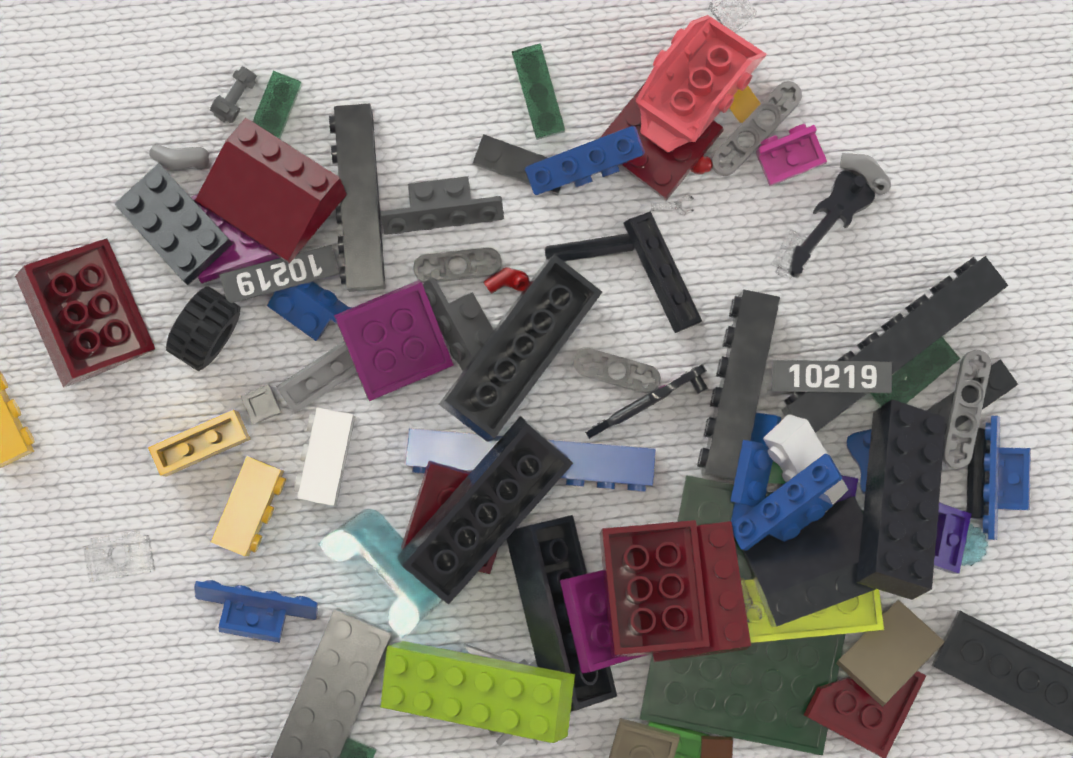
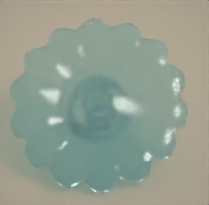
M969 524L962 566L966 564L972 566L975 562H980L982 556L986 555L987 552L985 549L988 546V542L985 540L986 535L981 533V529L974 527L973 524Z

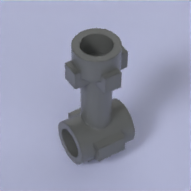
M243 66L232 75L236 82L225 98L220 95L217 96L210 107L214 117L224 123L226 121L229 123L235 121L240 112V108L236 106L237 101L246 87L253 89L256 84L254 80L257 75Z

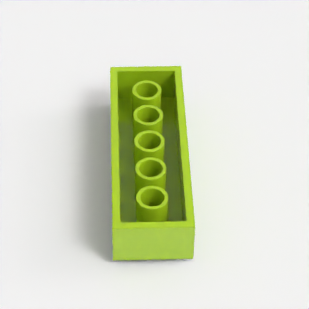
M401 641L387 646L380 707L556 743L568 737L575 674Z

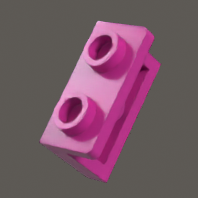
M801 124L788 131L790 135L778 139V136L775 135L760 142L761 147L757 149L756 155L769 186L827 163L815 134L817 131L815 125L806 127V124Z

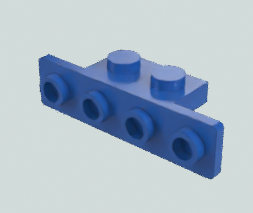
M630 126L526 166L525 171L533 193L539 195L570 183H574L576 188L593 182L591 176L601 173L602 177H606L620 172L619 165L643 156L645 151L636 127Z
M313 281L275 291L267 304L270 309L315 341L322 336L331 320L337 323L334 315L352 308L338 300L333 292L323 289Z
M756 412L750 441L743 440L731 496V502H735L731 523L765 499L773 460L768 454L769 448L763 438L781 422L780 416Z
M991 416V422H986L985 440L990 441V453H985L984 470L985 472H990L989 484H984L983 497L984 502L989 503V515L983 516V533H988V540H997L998 509L1030 510L1031 448L1000 447V417Z
M823 454L732 523L733 535L742 550L747 551L768 534L785 542L796 537L800 530L812 521L823 517L825 512L833 506L830 498L824 492L842 480V476L831 456Z
M213 580L195 582L196 599L224 604L218 627L221 633L280 643L286 615L312 620L317 619L318 603L305 596L292 598L282 596L276 591H266L264 593L252 591L249 587L242 585L235 587L224 586Z

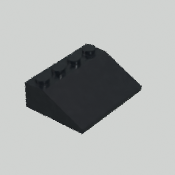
M855 496L834 503L825 512L823 517L809 523L792 539L784 542L768 534L747 551L742 550L771 627L780 626L876 590L875 588L857 583L863 512Z

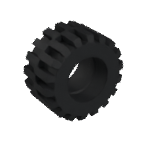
M204 287L190 299L176 319L167 338L166 351L197 371L204 369L217 357L230 338L239 320L241 307L236 303H230L226 300L225 296L211 287Z

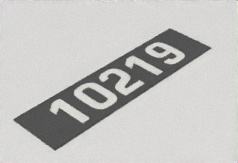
M332 245L298 253L290 264L279 258L219 274L226 300L230 303H235L338 275L340 272Z
M773 360L772 391L892 393V362Z

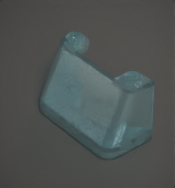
M364 509L329 533L318 545L333 560L343 561L359 554L367 560L400 597L390 607L388 621L400 637L404 638L443 603V600L401 566L397 556L402 551V536L377 510Z

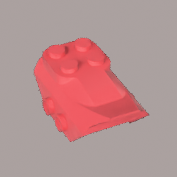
M709 15L691 21L685 30L680 28L676 32L667 51L662 50L656 56L653 62L654 67L635 100L641 113V135L666 152H670L688 142H696L720 111L725 113L734 101L733 95L738 89L743 91L748 86L753 76L751 75L752 72L767 55Z

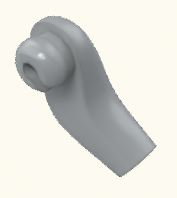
M154 144L149 152L153 160L171 170H182L190 167L205 169L210 162L208 151L202 147L171 149Z
M842 153L840 168L862 174L875 194L883 195L890 190L891 181L873 157L865 154Z

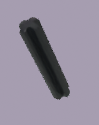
M628 234L550 245L546 246L544 251L546 260L555 254L563 261L633 251L634 246Z
M978 428L972 459L968 464L966 512L971 513V518L973 519L983 518L985 512L983 493L986 477L984 470L986 440L984 428Z

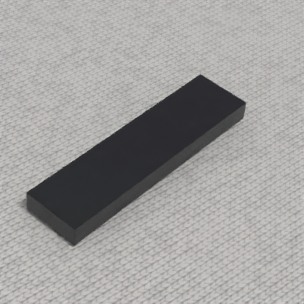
M651 211L623 223L674 333L701 323L702 319Z

